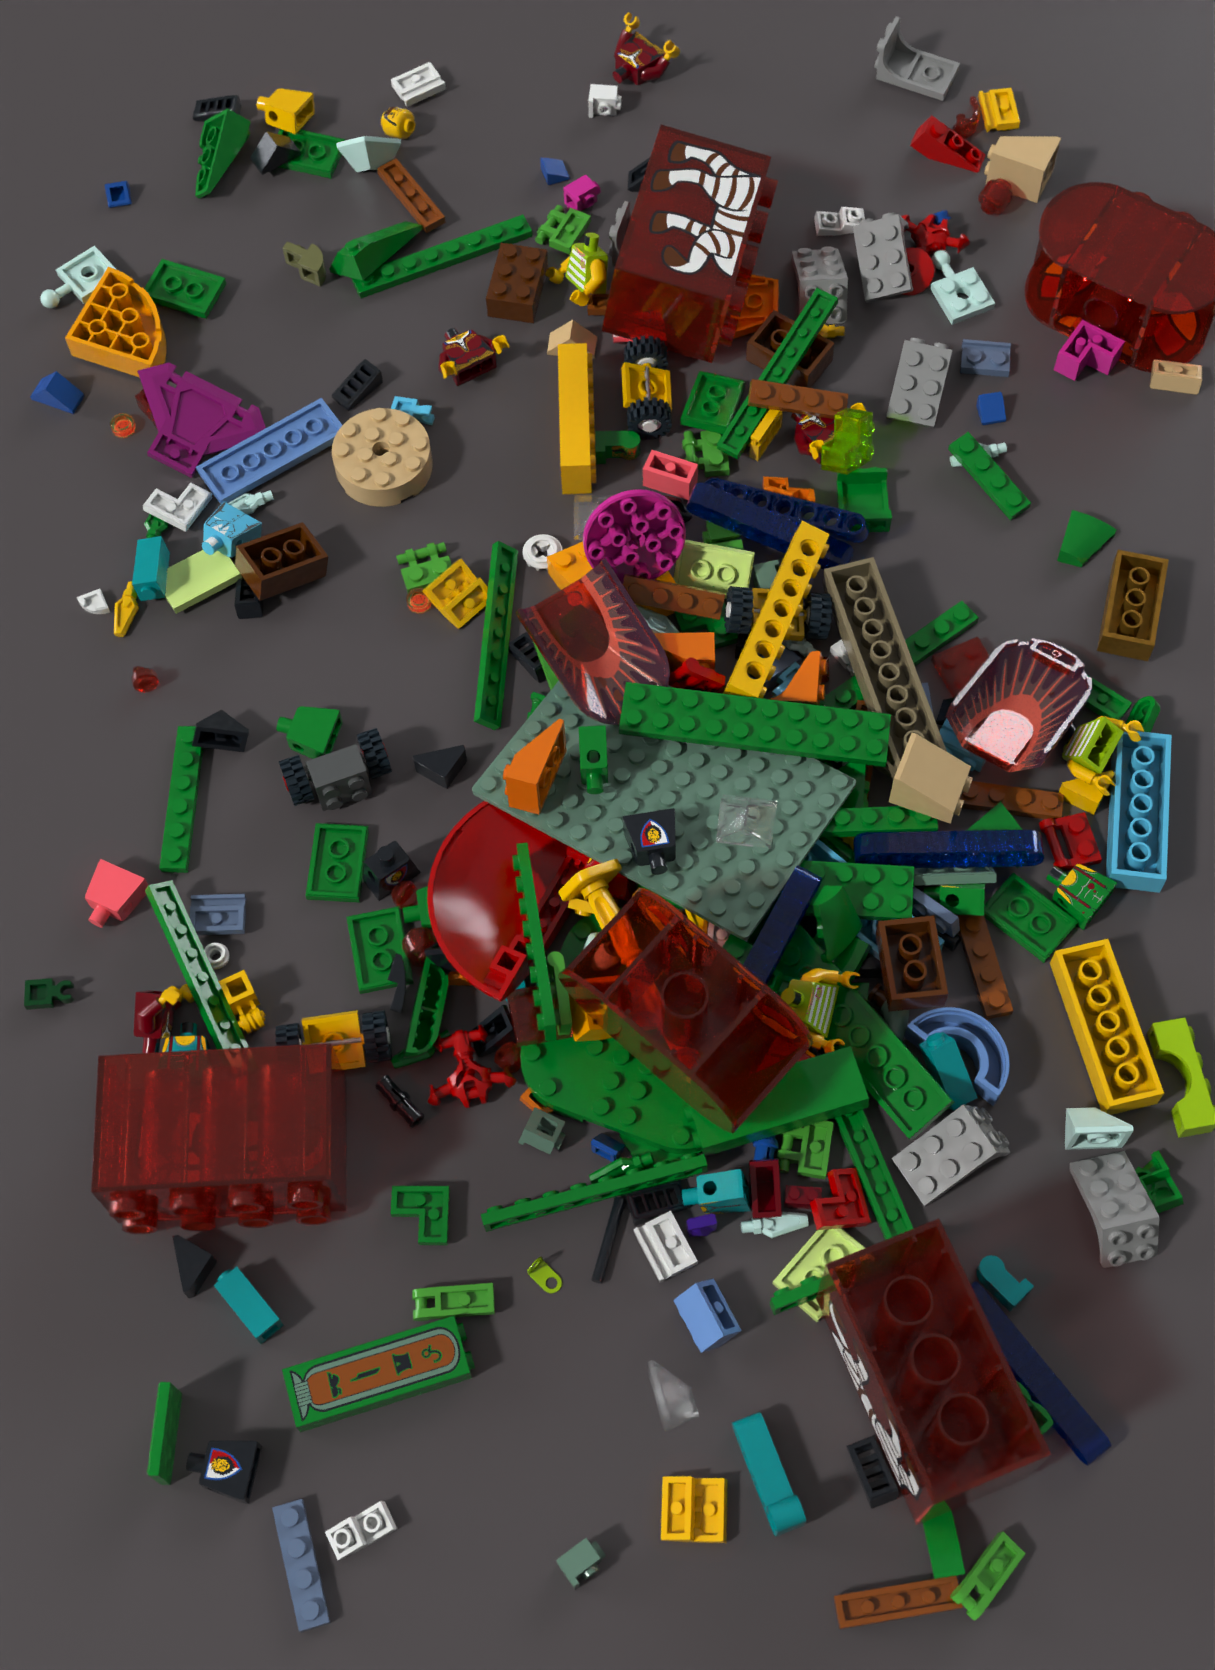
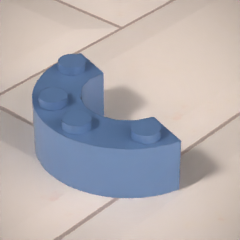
M954 1007L933 1009L911 1021L906 1028L904 1038L918 1049H920L918 1044L926 1041L927 1037L934 1033L944 1032L955 1039L958 1048L964 1050L974 1062L976 1078L973 1082L975 1092L994 1106L1008 1079L1010 1065L1006 1044L997 1029L982 1016L966 1009Z

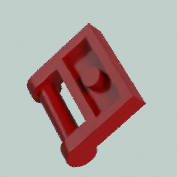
M690 657L682 663V666L669 674L668 685L674 688L715 692L725 685L726 676L717 673L714 669L699 665L695 658ZM687 674L690 675L688 678H686V679L683 680L682 682H680V683L677 682L678 680H680L681 678H683V677L686 676Z
M1085 812L1056 819L1047 818L1039 822L1040 830L1042 833H1045L1055 861L1053 866L1066 872L1072 870L1076 864L1088 867L1101 863L1102 857ZM1055 830H1061L1071 859L1065 858Z

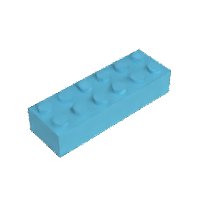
M1137 731L1141 740L1134 742L1130 740L1128 733L1124 732L1111 755V770L1114 771L1112 781L1116 786L1110 784L1106 877L1117 882L1115 888L1160 893L1167 880L1172 735Z

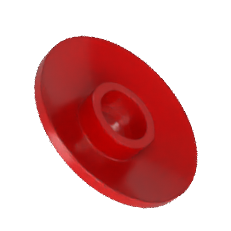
M906 248L909 266L914 267V271L910 273L913 291L903 293L902 295H917L926 290L933 280V261L925 251L918 248Z

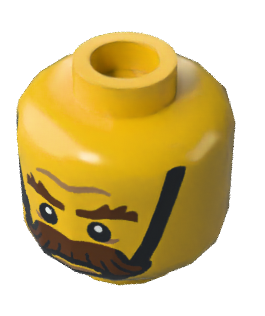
M390 107L381 117V126L386 135L397 139H407L415 130V120L412 112L400 107Z

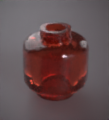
M1001 178L989 180L979 194L978 200L981 204V209L986 214L1003 213L1012 200V186L1006 180Z
M426 927L414 928L404 936L402 949L411 965L423 968L426 958L424 950L436 943L437 940L431 929Z

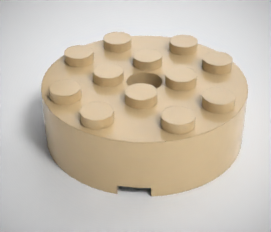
M375 408L361 412L346 421L338 430L333 440L332 459L338 482H340L345 492L351 498L360 503L376 507L401 504V500L411 495L416 496L425 487L431 476L433 460L428 434L416 418L403 411L390 408Z

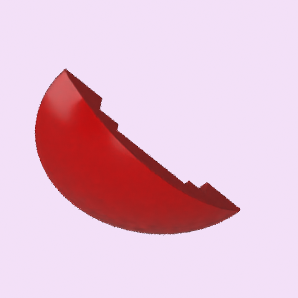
M483 801L469 811L453 827L436 854L428 882V913L438 945L450 964L471 985L486 995L502 1002L530 974L529 967L534 966L533 960H528L526 954V944L530 943L529 937L524 938L522 921H526V915H521L519 908V899L523 898V894L517 893L515 877L520 875L519 871H514L512 855H517V844L528 843L545 953L572 911L571 908H568L569 901H562L558 891L576 873L585 869L590 857L494 805Z

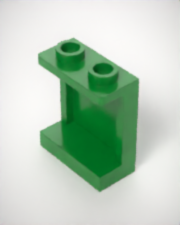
M849 467L838 470L836 489L840 533L890 532L892 513L889 510L887 468L855 469Z

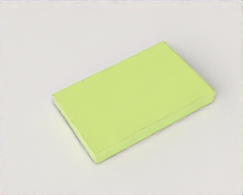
M685 540L682 553L676 561L674 580L676 584L722 592L725 594V599H727V592L730 586L750 587L755 552Z
M201 550L167 569L165 598L177 614L236 583L242 576L230 557L219 551L208 555L204 550Z
M842 1228L817 1230L775 1278L772 1284L778 1289L790 1287L792 1290L800 1287V1282L809 1277L817 1276V1279L828 1275V1270L836 1266L843 1265L846 1268L854 1265V1260L863 1255L870 1254L871 1257L874 1255ZM848 1286L799 1305V1307L818 1322L828 1311L829 1301H832L834 1304Z

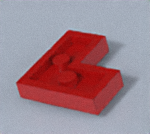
M844 1168L829 1171L827 1177L833 1197L817 1198L810 1202L816 1229L863 1227L870 1224L871 1220L857 1169Z

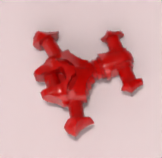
M930 214L918 223L917 226L910 221V215L901 216L909 225V228L904 229V232L906 230L910 232L917 248L925 251L928 255L939 250H945L946 246L958 248L959 253L970 244L965 234H961L960 238L950 237L947 219H943L939 226L934 224L935 215ZM909 266L910 272L912 273L914 271V267Z
M478 1025L479 1029L469 1032L467 1030H457L452 1036L441 1038L440 1034L438 1035L435 1048L442 1053L444 1049L454 1047L453 1056L456 1057L459 1065H457L454 1073L446 1079L447 1084L436 1089L432 1084L429 1085L430 1096L428 1103L432 1106H439L441 1103L440 1099L450 1094L460 1099L465 1108L471 1107L470 1099L478 1097L482 1104H486L493 1083H505L508 1088H511L517 1082L510 1071L509 1065L504 1067V1072H491V1068H486L473 1061V1053L475 1051L471 1046V1042L479 1040L485 1042L488 1036L483 1025Z

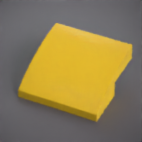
M458 559L424 588L422 592L457 629H460L486 606L488 586L480 577L476 578L462 559Z
M692 1476L663 1477L661 1540L726 1543L727 1479L694 1478Z

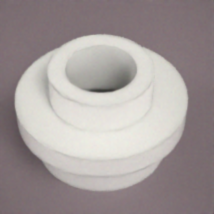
M210 943L205 947L204 950L213 969H220L228 963L230 954L225 945ZM213 955H221L219 959L212 960Z

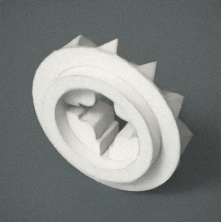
M540 534L533 536L523 547V559L529 567H535L537 571L539 569L548 570L547 556L542 555L538 557V551L545 552L547 550V556L562 551L561 543L550 535Z

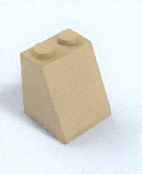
M1000 136L997 144H992L988 152L987 158L990 161H988L984 174L987 175L985 185L1037 203L1054 171L1061 138Z
M911 733L893 780L889 802L951 824L954 814L959 816L964 804V800L960 799L962 792L968 793L973 777L968 776L971 766L923 737Z

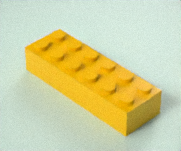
M587 343L558 344L562 494L592 493V484L596 483L592 353H587Z
M1109 939L1055 951L1050 965L1101 1111L1113 1115L1157 1104L1164 1095V1091Z

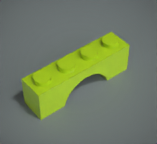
M1185 1017L1152 1023L1147 1034L1154 1058L1164 1060L1175 1066L1185 1081V1096L1171 1110L1178 1137L1182 1138L1212 1132L1215 1129V1105H1212L1210 1098L1211 1086L1207 1078L1204 1079L1202 1073L1203 1060L1201 1054L1196 1052L1194 1047L1195 1035L1193 1028L1188 1026Z

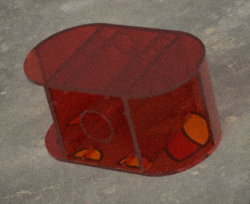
M1104 182L1074 185L1057 194L1047 204L1042 214L1037 251L1033 266L1025 283L1027 307L1040 323L1068 337L1071 336L1079 323L1084 320L1124 340L1125 343L1118 361L1137 370L1152 373L1153 360L1155 359L1187 364L1203 348L1215 318V232L1208 226L1197 222L1189 213L1175 212L1154 202L1143 192H1132L1121 186Z
M638 888L633 893L632 898L573 962L558 974L560 982L571 997L603 1030L692 1108L716 1126L730 1133L736 1132L813 1044L812 1036L803 1021L779 995L672 904L645 888Z

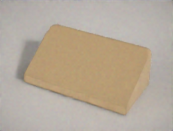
M1153 360L1150 388L1195 395L1199 393L1202 383L1201 365Z

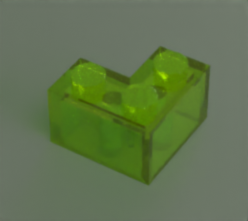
M845 408L835 414L834 439L822 445L821 470L848 475L871 461L874 453L872 446V434L875 428L873 412Z

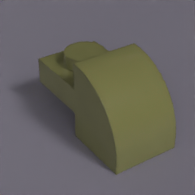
M287 241L283 246L286 263L299 269L301 279L321 287L326 279V268L321 250L313 243L306 250L301 245H295Z

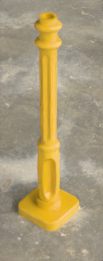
M613 859L579 871L558 891L562 901L567 902L582 896L585 900H589V904L602 931L619 957L620 963L626 965L677 1062L675 1069L681 1070L684 1075L683 1085L690 1086L691 1090L701 1087L706 1083L704 1077L707 1075L706 1070H700L696 1062L698 1055H692L640 957L641 950L637 947V943L623 914L607 890L609 888L608 883L622 870L618 859Z

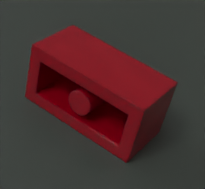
M786 1185L784 1208L811 1209L810 1202L822 1197V1188Z

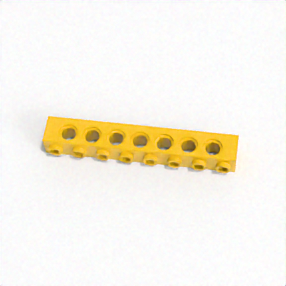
M804 521L800 523L723 694L763 699L767 690L763 685L766 680H771L776 670L773 662L775 659H780L785 649L782 642L784 638L788 640L794 629L791 621L793 618H798L803 608L800 601L802 598L806 599L812 585L809 584L810 578L815 579L821 567L817 562L819 558L823 559L829 549L830 545L826 544L829 533ZM757 653L762 654L765 658L760 657ZM748 674L753 675L756 679H752Z

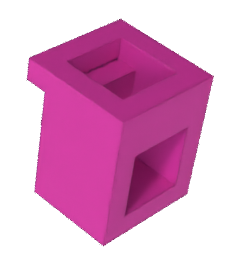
M586 174L563 187L565 205L569 209L573 208L580 212L596 203L597 195L601 193L599 185Z

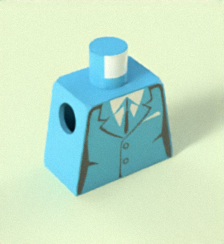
M223 502L204 524L202 548L208 555L219 551L227 557L236 556L237 545L261 537L262 523L230 504Z

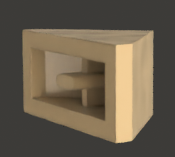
M571 320L550 333L547 355L558 356V344L587 343V353H592V359H595L597 336L576 321Z

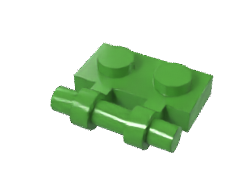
M557 205L547 215L545 224H542L537 230L538 235L535 241L538 244H543L545 240L549 239V247L570 255L572 245L578 243L591 223V215L570 208L565 214L563 213L564 208L561 205Z
M685 431L682 441L683 450L686 452L684 460L698 464V470L704 469L705 477L729 476L728 454L717 449V443L723 434L701 431V439H695L692 431ZM695 451H702L703 457L698 458Z
M434 542L426 544L427 547L414 551L413 549L405 550V553L396 555L398 565L409 564V567L401 569L408 595L422 591L452 565L449 555L441 558L438 557V554L447 551L444 542L434 544ZM430 556L431 561L417 564L416 560Z
M821 1121L804 1128L781 1133V1149L777 1151L776 1159L779 1160V1172L789 1173L790 1163L798 1164L797 1175L825 1180L834 1122ZM793 1139H802L800 1152L792 1151Z

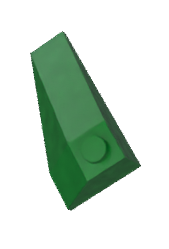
M226 109L204 122L199 147L203 149V154L198 157V164L202 165V168L197 174L195 193L197 198L212 192L250 136L249 126L251 121L230 109Z
M404 221L347 242L345 247L336 254L329 270L334 274L363 281L417 235L423 227L421 224Z

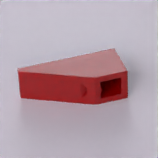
M934 116L929 117L916 130L910 144L912 148L928 159L976 173L979 172L986 156L985 153Z

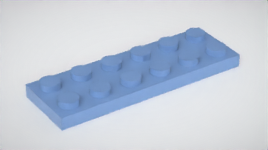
M320 398L198 465L196 469L220 504L223 502L228 503L331 446L342 424L325 401Z

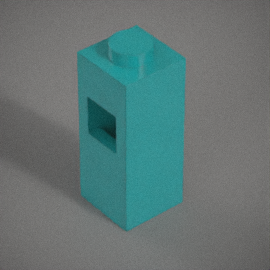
M162 536L139 539L137 541L132 586L141 601L165 598L170 552Z
M944 1032L934 1033L928 1036L926 1041L918 1044L929 1073L955 1102L949 1107L954 1111L978 1098L954 1038Z
M235 1267L233 1270L228 1269L218 1277V1282L214 1287L260 1344L284 1326L238 1267Z

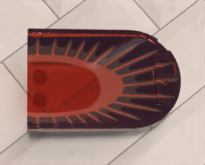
M606 558L601 560L596 567L581 579L534 606L516 610V616L573 703L588 717L604 724L620 725L626 682L668 687L670 669L666 653Z
M1031 638L1030 642H1018L1017 639H1012L1002 643L993 651L951 703L946 717L962 748L1009 773L1041 767L1087 703L1092 691V679L1085 673L1083 662L1067 649L1041 639Z

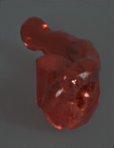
M975 96L970 97V105L974 112L972 117L966 119L964 114H958L956 116L957 123L952 128L954 132L964 139L973 135L979 126L980 108Z

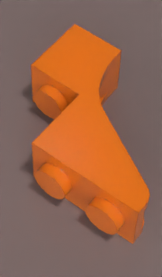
M821 651L810 652L787 688L780 695L770 700L820 706V700L824 701L825 685H821L822 675L827 673V659H823Z

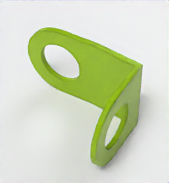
M542 1257L536 1259L527 1270L528 1275L547 1293H556L560 1290L562 1286L561 1278L543 1261ZM549 1278L557 1280V1286L553 1289L546 1286V1281Z

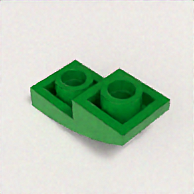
M948 1510L921 1515L934 1579L965 1574L952 1511Z

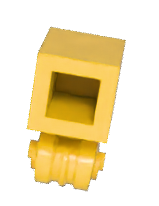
M245 970L220 980V986L234 1015H240L239 1027H242L244 1031L246 1030L248 1034L265 1027V1013L263 1010L260 1011L259 1008H256V1006L260 1005V1002Z

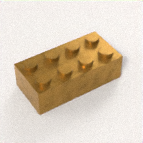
M1117 550L1111 568L1097 651L1143 661L1149 660L1155 646L1169 559Z

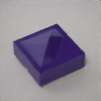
M711 1213L688 1219L686 1221L688 1237L708 1236L712 1232L717 1231L715 1214Z

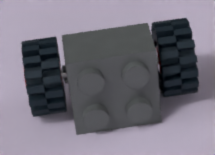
M377 728L357 734L362 753L359 752L357 744L308 760L306 764L309 771H306V773L299 755L278 761L283 773V780L287 791L291 795L294 806L314 800L309 781L313 782L323 811L338 809L345 803L361 801L368 795L373 794L364 763H366L372 779L392 772L386 748Z

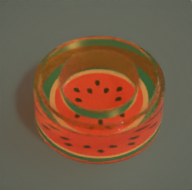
M117 414L110 421L111 430L116 437L127 438L136 430L134 419L129 414Z
M414 588L407 594V606L413 613H425L432 606V602L422 592L424 588Z

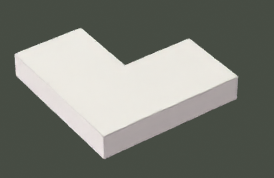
M190 483L180 497L176 499L156 488L143 504V511L186 532L210 502L212 493Z

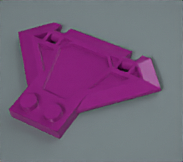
M170 362L138 370V375L158 430V434L150 446L147 456L190 478L193 477L197 470L196 467L201 463L204 456L225 451L266 429L258 407L251 404L247 410L240 406L243 399L185 371L183 376L174 373L177 366ZM169 382H172V383L176 384L177 386H176V388H174V387L168 385V383H169ZM237 415L243 419L242 421H239L235 419L234 416Z

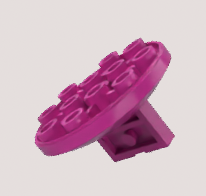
M642 489L624 491L603 501L590 515L583 532L584 552L593 569L604 562L618 584H622L624 574L656 579L670 570L680 557L686 539L685 524L678 508L667 497L654 491Z

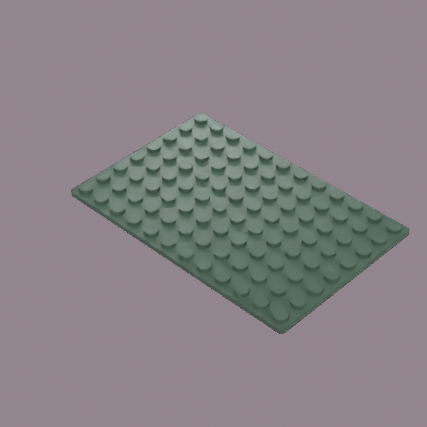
M587 646L575 661L591 663L599 660L605 653L592 646ZM597 678L603 689H605L607 682L602 678ZM558 681L474 784L472 793L599 863L618 859L622 866L619 874L742 940H747L856 786V780L815 758L619 734V725L598 722L580 711L560 681ZM616 690L613 698L618 702H623L622 695ZM558 719L564 720L567 751L540 815L509 807L508 795H505L506 780H503L505 766L511 764L517 752ZM606 725L608 783L603 784V792L601 794L593 795L587 793V784H581L579 727ZM674 808L676 859L666 862L668 870L665 873L654 875L651 873L650 865L638 866L624 836L623 816Z

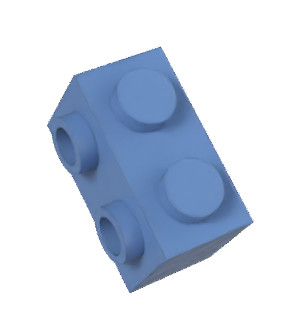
M714 1278L695 1283L673 1300L701 1353L719 1348L742 1331Z

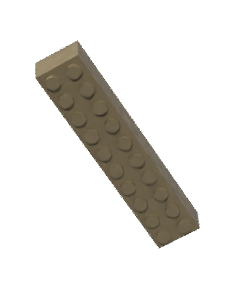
M874 557L824 569L822 586L825 593L831 596L832 613L868 712L891 714L887 765L894 780L911 733L923 737L946 752L947 750Z

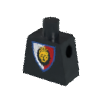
M671 808L623 816L624 836L638 866L650 865L651 873L654 875L665 873L668 870L666 862L676 859L675 809Z
M393 841L387 846H382L378 852L365 860L363 881L377 900L380 901L420 874V870L398 842Z
M209 1441L205 1455L189 1453L186 1470L201 1473L199 1485L203 1488L244 1504H249L262 1445L258 1441Z

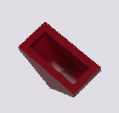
M750 1160L749 1190L753 1219L782 1217L779 1160Z

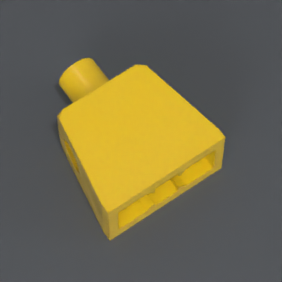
M280 88L269 98L260 96L257 100V109L265 111V120L268 125L296 134L315 114L314 97L311 92Z

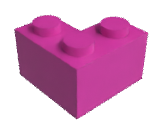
M1082 320L1058 352L1054 371L1074 381L1086 365L1108 375L1120 359L1125 341Z

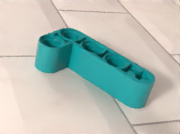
M761 1412L732 1422L736 1439L775 1537L805 1526L806 1517L797 1495H794Z

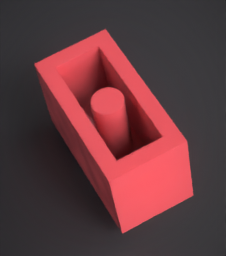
M651 450L643 467V486L686 500L690 499L698 482V464L655 450Z

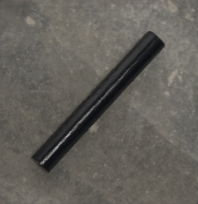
M615 1197L592 1275L591 1280L596 1283H603L626 1200L620 1197Z

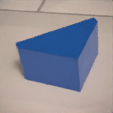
M56 371L40 380L30 398L31 400L74 414L85 395Z

